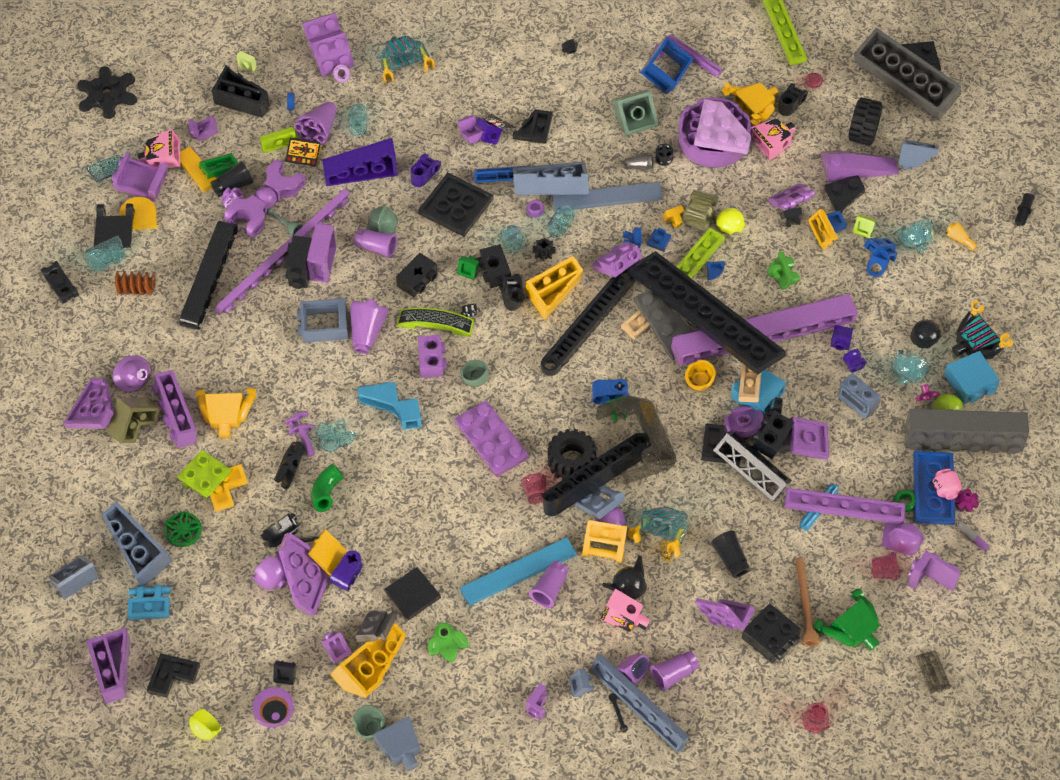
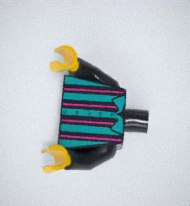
M975 300L971 304L972 311H968L960 322L956 331L957 344L952 347V351L957 357L964 353L969 356L980 351L985 359H993L1004 350V346L1011 347L1013 340L1010 339L1005 342L1010 337L1008 333L1002 334L999 338L980 315L976 316L977 313L984 311V305L982 304L979 309H975L979 303L978 300Z

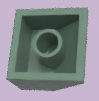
M642 90L612 99L615 115L625 135L659 126L651 91Z

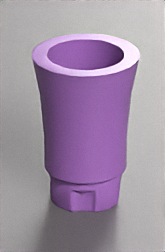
M358 229L354 237V245L364 250L381 254L387 258H392L398 239L396 233Z
M553 561L536 585L529 591L530 598L539 605L552 608L566 580V575L569 571L568 567L559 561Z
M688 651L650 666V673L660 690L665 692L672 685L690 675L692 671L698 669L699 662L694 653Z

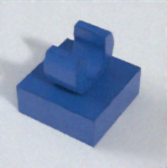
M634 227L632 233L625 231L622 238H627L628 240H624L623 243L630 242L638 245L640 248L642 244L641 228Z
M658 228V230L654 229L647 242V246L664 252L671 240V234L666 233V230Z

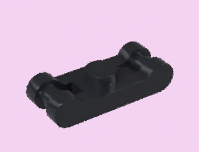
M57 261L51 263L52 265L47 268L43 267L40 269L62 304L68 302V299L79 296L77 289L73 286ZM54 272L57 273L56 275H54V276H52V277H51V275H50V274H52V273H54Z

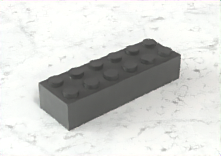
M878 28L874 29L854 53L855 63L938 121L961 95V85Z
M909 409L904 427L905 448H911L912 450L930 449L932 451L950 449L953 452L960 450H970L971 452L982 450L991 453L1009 451L1012 454L1023 452L1029 435L1028 412Z

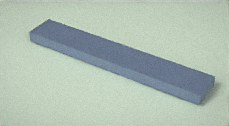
M660 182L591 189L589 194L552 195L554 212L657 201L663 198Z
M602 654L596 656L590 671L676 752L679 753L683 750L689 736Z

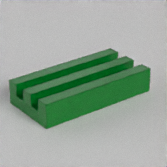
M230 153L199 162L200 170L202 169L203 174H206L205 177L209 179L225 173L234 167L238 161Z

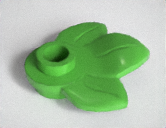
M448 623L438 624L434 629V636L428 642L430 656L440 652L442 657L449 662L455 660L458 648L465 649L469 647L465 634L454 630ZM442 629L448 631L446 636L441 635L440 631Z

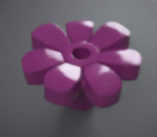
M925 384L921 385L922 393L915 399L916 402L926 401L930 398L938 397L940 393L930 391L929 385Z
M965 489L964 492L961 490L957 493L958 496L955 498V504H958V510L962 511L965 508L967 512H971L973 507H978L979 502L976 501L978 499L977 493L972 494L970 489Z

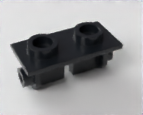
M288 513L277 521L280 525L279 529L275 524H272L263 530V534L260 536L264 541V545L274 548L282 543L285 534L291 533L295 535L303 525L295 521L297 517L294 513Z

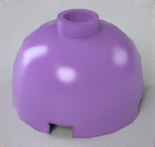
M278 551L275 552L277 556L273 558L268 556L254 570L256 575L251 576L263 589L274 590L278 587L282 589L288 584Z

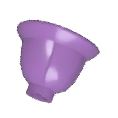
M136 355L123 358L113 371L114 384L125 392H134L141 389L148 383L151 376V368L148 361Z

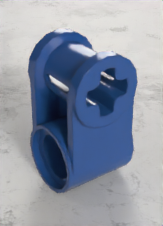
M600 379L592 383V398L595 404H606V401L619 398V395L621 397L625 396L626 401L629 398L628 383L624 379Z

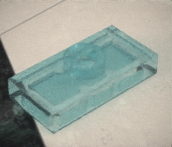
M117 154L87 166V171L96 182L112 177L114 171H118V163L121 156Z

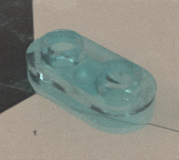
M355 104L349 110V131L354 136H362L367 131L368 113L366 106L363 104Z
M565 205L556 210L547 225L550 236L556 238L565 234L575 217L572 207Z

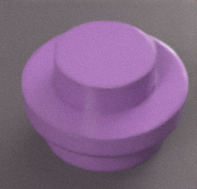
M532 200L526 206V212L531 217H540L544 213V205L538 200Z

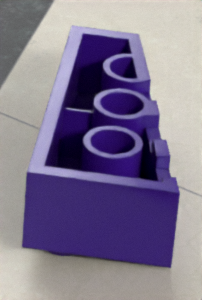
M392 138L322 159L326 187L398 176Z

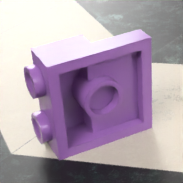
M624 242L614 246L607 254L600 256L592 266L597 272L616 277L640 260L642 254L638 245Z

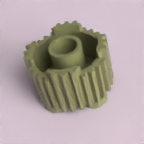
M693 189L683 219L686 225L707 231L715 215L714 206L716 207L719 196Z

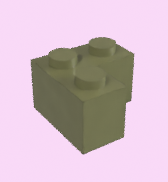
M148 397L117 398L114 414L110 420L107 433L119 443H135L141 425H156L161 407Z

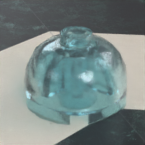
M930 219L911 223L912 226L906 228L905 225L897 231L901 244L906 249L917 250V252L927 250V246L933 242L936 234L934 224Z
M897 350L891 363L892 371L898 377L897 381L908 385V383L916 384L924 380L931 369V366H927L928 362L912 353L906 356L903 355V350Z

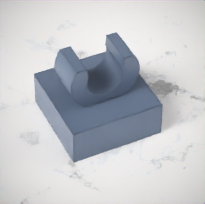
M578 669L569 677L573 697H580L585 692L589 693L595 688V686L589 685V681L593 677L587 675L586 669Z

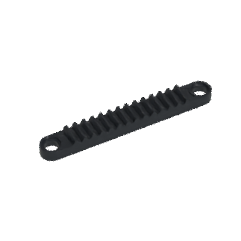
M628 268L618 276L612 277L542 358L541 371L547 376L556 375L569 362L574 353L578 351V348L586 342L596 327L608 316L613 307L617 305V302L625 296L626 292L635 282V278L632 276L629 279H624L621 276L624 273H628ZM552 362L555 364V367L548 369L545 367V364Z

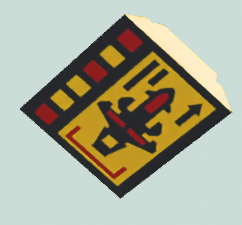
M290 138L285 162L316 167L320 156L321 142Z

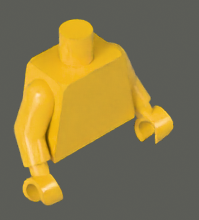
M726 82L724 84L725 88L721 89L725 96L730 93L735 95L734 102L739 105V108L744 113L748 114L753 125H758L760 122L768 120L775 110V97L779 95L775 86L766 89L762 83L737 87L731 86L729 82Z
M248 387L245 398L242 393L206 394L205 389L196 391L199 410L204 422L210 424L212 429H219V438L222 439L230 438V428H239L240 423L245 421L249 409L257 397L256 389Z

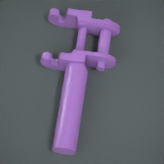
M307 411L293 414L294 417L288 418L285 424L290 426V434L299 432L308 457L315 455L306 431H308V428L312 430L314 426L313 424L304 426L300 424L299 419L303 418V415L305 417L309 415ZM297 422L298 426L294 427L293 423Z

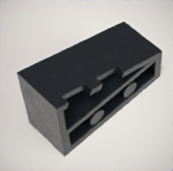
M228 65L224 67L212 89L214 104L263 118L270 105L266 90L252 81L249 82L240 73H235Z

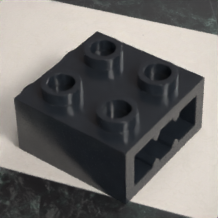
M293 235L292 242L288 243L287 253L289 254L288 258L284 259L283 267L286 269L285 278L288 279L289 286L295 289L308 288L310 277L307 257L312 240L311 237Z
M769 603L746 626L742 632V639L773 664L777 659L779 661L782 660L787 654L786 650L790 646L794 647L799 642L801 628Z

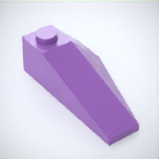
M842 150L820 153L827 182L840 181L857 175L860 178L899 174L895 158Z

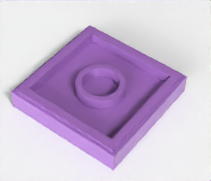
M791 417L790 420L795 423L790 430V453L827 460L829 458L828 423Z

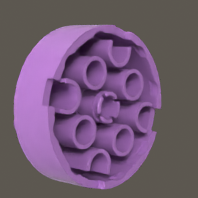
M704 98L706 100L722 102L748 133H751L749 116L739 108L738 104L724 98ZM704 99L698 100L691 107L688 106L681 114L678 131L680 149L688 159L705 167L716 168L731 165L744 156L742 153L694 146Z

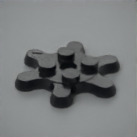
M107 66L101 67L99 78H94L92 81L80 80L78 82L77 89L88 94L87 98L79 103V110L87 112L92 108L99 107L103 111L102 115L104 118H113L116 114L115 107L117 105L127 104L131 106L137 103V97L133 93L126 92V88L135 82V77L131 73H126L121 77L112 76V71ZM106 89L111 90L108 94L102 93Z

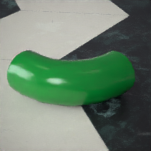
M334 463L324 469L313 483L311 499L315 510L318 512H325L332 507L331 491L344 479V476Z

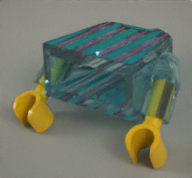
M407 35L399 38L393 37L386 41V48L381 51L379 56L381 68L384 71V83H386V78L388 77L392 78V82L394 81L393 73L389 71L390 69H398L423 60L425 71H428V65H431L434 69L435 62L433 59L428 58L429 54L421 41L413 40Z
M668 506L642 511V517L636 524L637 527L630 528L628 536L630 540L634 539V542L638 543L642 539L640 534L642 530L669 541L673 540L674 542L667 545V551L669 556L674 551L675 558L680 556L679 544L683 543L688 532V515L684 511Z

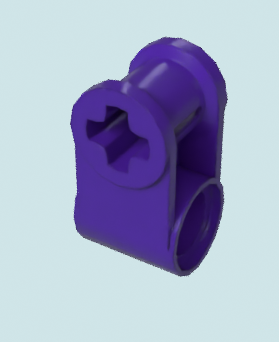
M426 153L422 154L410 169L412 185L415 187L424 186L439 171L441 161L433 160Z
M354 550L346 552L339 565L332 572L329 582L348 592L351 589L349 588L350 585L354 584L355 579L362 570L361 555Z

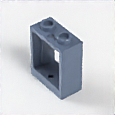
M345 298L300 302V309H297L298 320H301V325H298V335L302 336L303 343L348 339ZM339 314V328L307 330V315Z

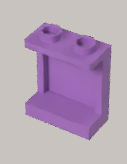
M126 152L124 157H121L119 160L118 171H114L111 180L114 181V189L137 197H145L155 202L167 176L168 164L161 162L159 167L131 159L130 153Z

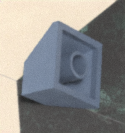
M903 139L898 165H902L901 168L912 170L913 167L917 168L938 153L939 145Z

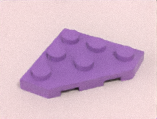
M91 378L63 422L67 428L105 429L109 425L114 410L108 383L103 378Z
M287 533L284 535L278 551L295 606L312 616L316 614L330 576L308 555L312 547L293 534Z

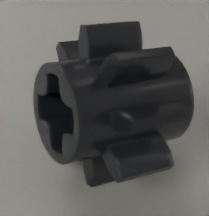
M546 238L536 240V245L533 246L535 258H540L543 262L546 259H552V254L556 253L553 241H549Z

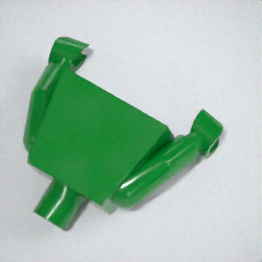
M855 589L850 592L853 594L850 597L857 601V603L830 626H825L820 619H817L813 624L814 630L819 635L823 632L824 635L853 648H856L863 642L871 651L880 644L872 634L880 627L878 624L879 619L873 604L864 597L863 591Z

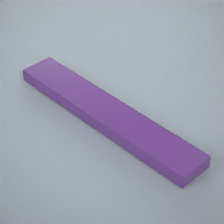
M787 488L784 508L903 524L906 504Z

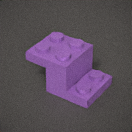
M335 12L302 22L311 55L316 59L321 76L333 73L334 68L338 65H346L348 68L355 66L346 34L340 29Z

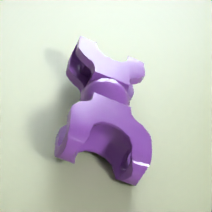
M276 159L267 167V180L264 182V187L259 188L255 195H251L247 199L235 200L225 211L224 220L232 224L239 219L248 220L249 222L246 227L247 235L252 238L256 237L264 229V216L267 214V209L272 208L276 201L279 202L282 198L295 196L305 185L306 177L301 173H296L292 177L282 176L284 163Z

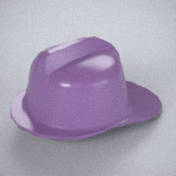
M887 522L884 526L881 544L890 550L911 556L917 553L924 540V536L913 524Z

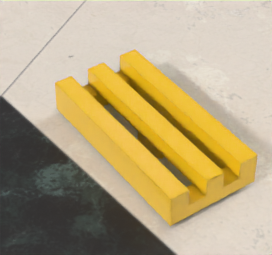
M819 209L808 219L822 249H827L828 244L831 245L833 240L838 239L824 210Z

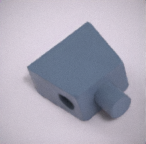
M409 716L373 734L376 745L394 767L404 763L406 769L410 771L418 766L414 756L421 753L420 746Z

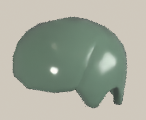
M470 360L460 370L462 380L471 387H479L485 384L489 378V368L481 360Z
M364 705L359 708L352 720L358 735L367 740L374 739L373 734L384 729L386 726L383 713L373 705Z

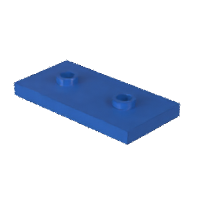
M913 452V479L916 496L914 523L955 524V498L947 500L946 498L939 497L933 483V479L938 471L943 469L954 471L953 453Z

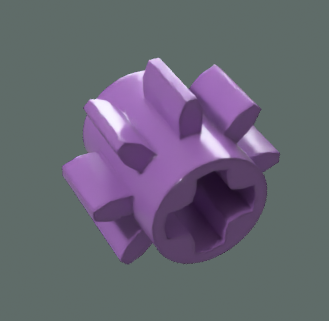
M228 187L221 196L223 198L222 203L228 208L235 200L243 199L244 194L238 188L231 190Z

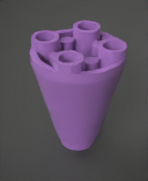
M332 102L323 103L298 118L294 128L302 140L321 142V145L327 141L336 116L337 108Z
M367 299L365 302L352 301L351 303L352 344L354 351L357 353H369L388 315L389 309L376 305L377 302Z

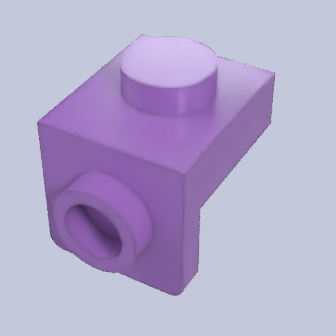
M474 115L458 121L461 136L469 144L480 141L484 131L476 124Z
M213 116L198 123L193 119L188 120L190 135L199 141H203L218 133L216 119Z

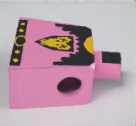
M775 118L751 127V139L771 160L791 145L792 133L796 131V128L792 122L783 125L779 119Z
M170 129L146 141V151L138 153L139 161L143 163L148 162L156 167H159L161 162L168 164V168L179 167L180 138Z
M617 589L614 590L600 618L629 632L633 625L645 630L650 621L649 618L640 614L643 608L642 604Z

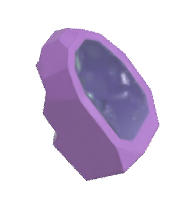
M637 653L630 655L626 660H622L616 668L629 681L635 684L646 674L650 661L646 655Z

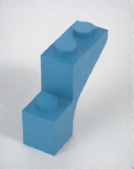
M384 382L378 385H365L357 388L360 403L394 413L401 421L403 430L422 427L418 398L398 401L395 382Z

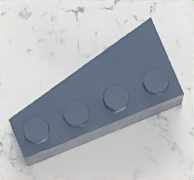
M585 162L512 168L515 195L589 194L588 173Z
M117 501L101 514L140 585L145 586L172 562L169 554Z

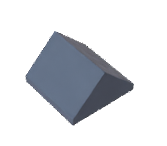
M82 555L48 578L65 600L99 577L93 563Z

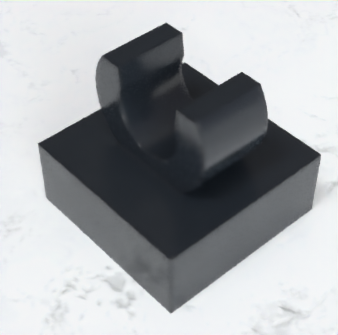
M801 207L779 213L781 220L786 219L785 225L787 227H791V219L795 220L796 225H800L801 221L798 216L802 215Z
M275 661L273 682L294 685L296 674L295 662Z

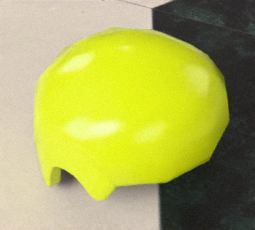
M726 208L717 215L716 225L721 232L732 235L734 232L740 233L744 229L745 220L738 209Z
M199 709L190 717L189 726L192 733L202 740H210L221 731L219 722L204 709Z

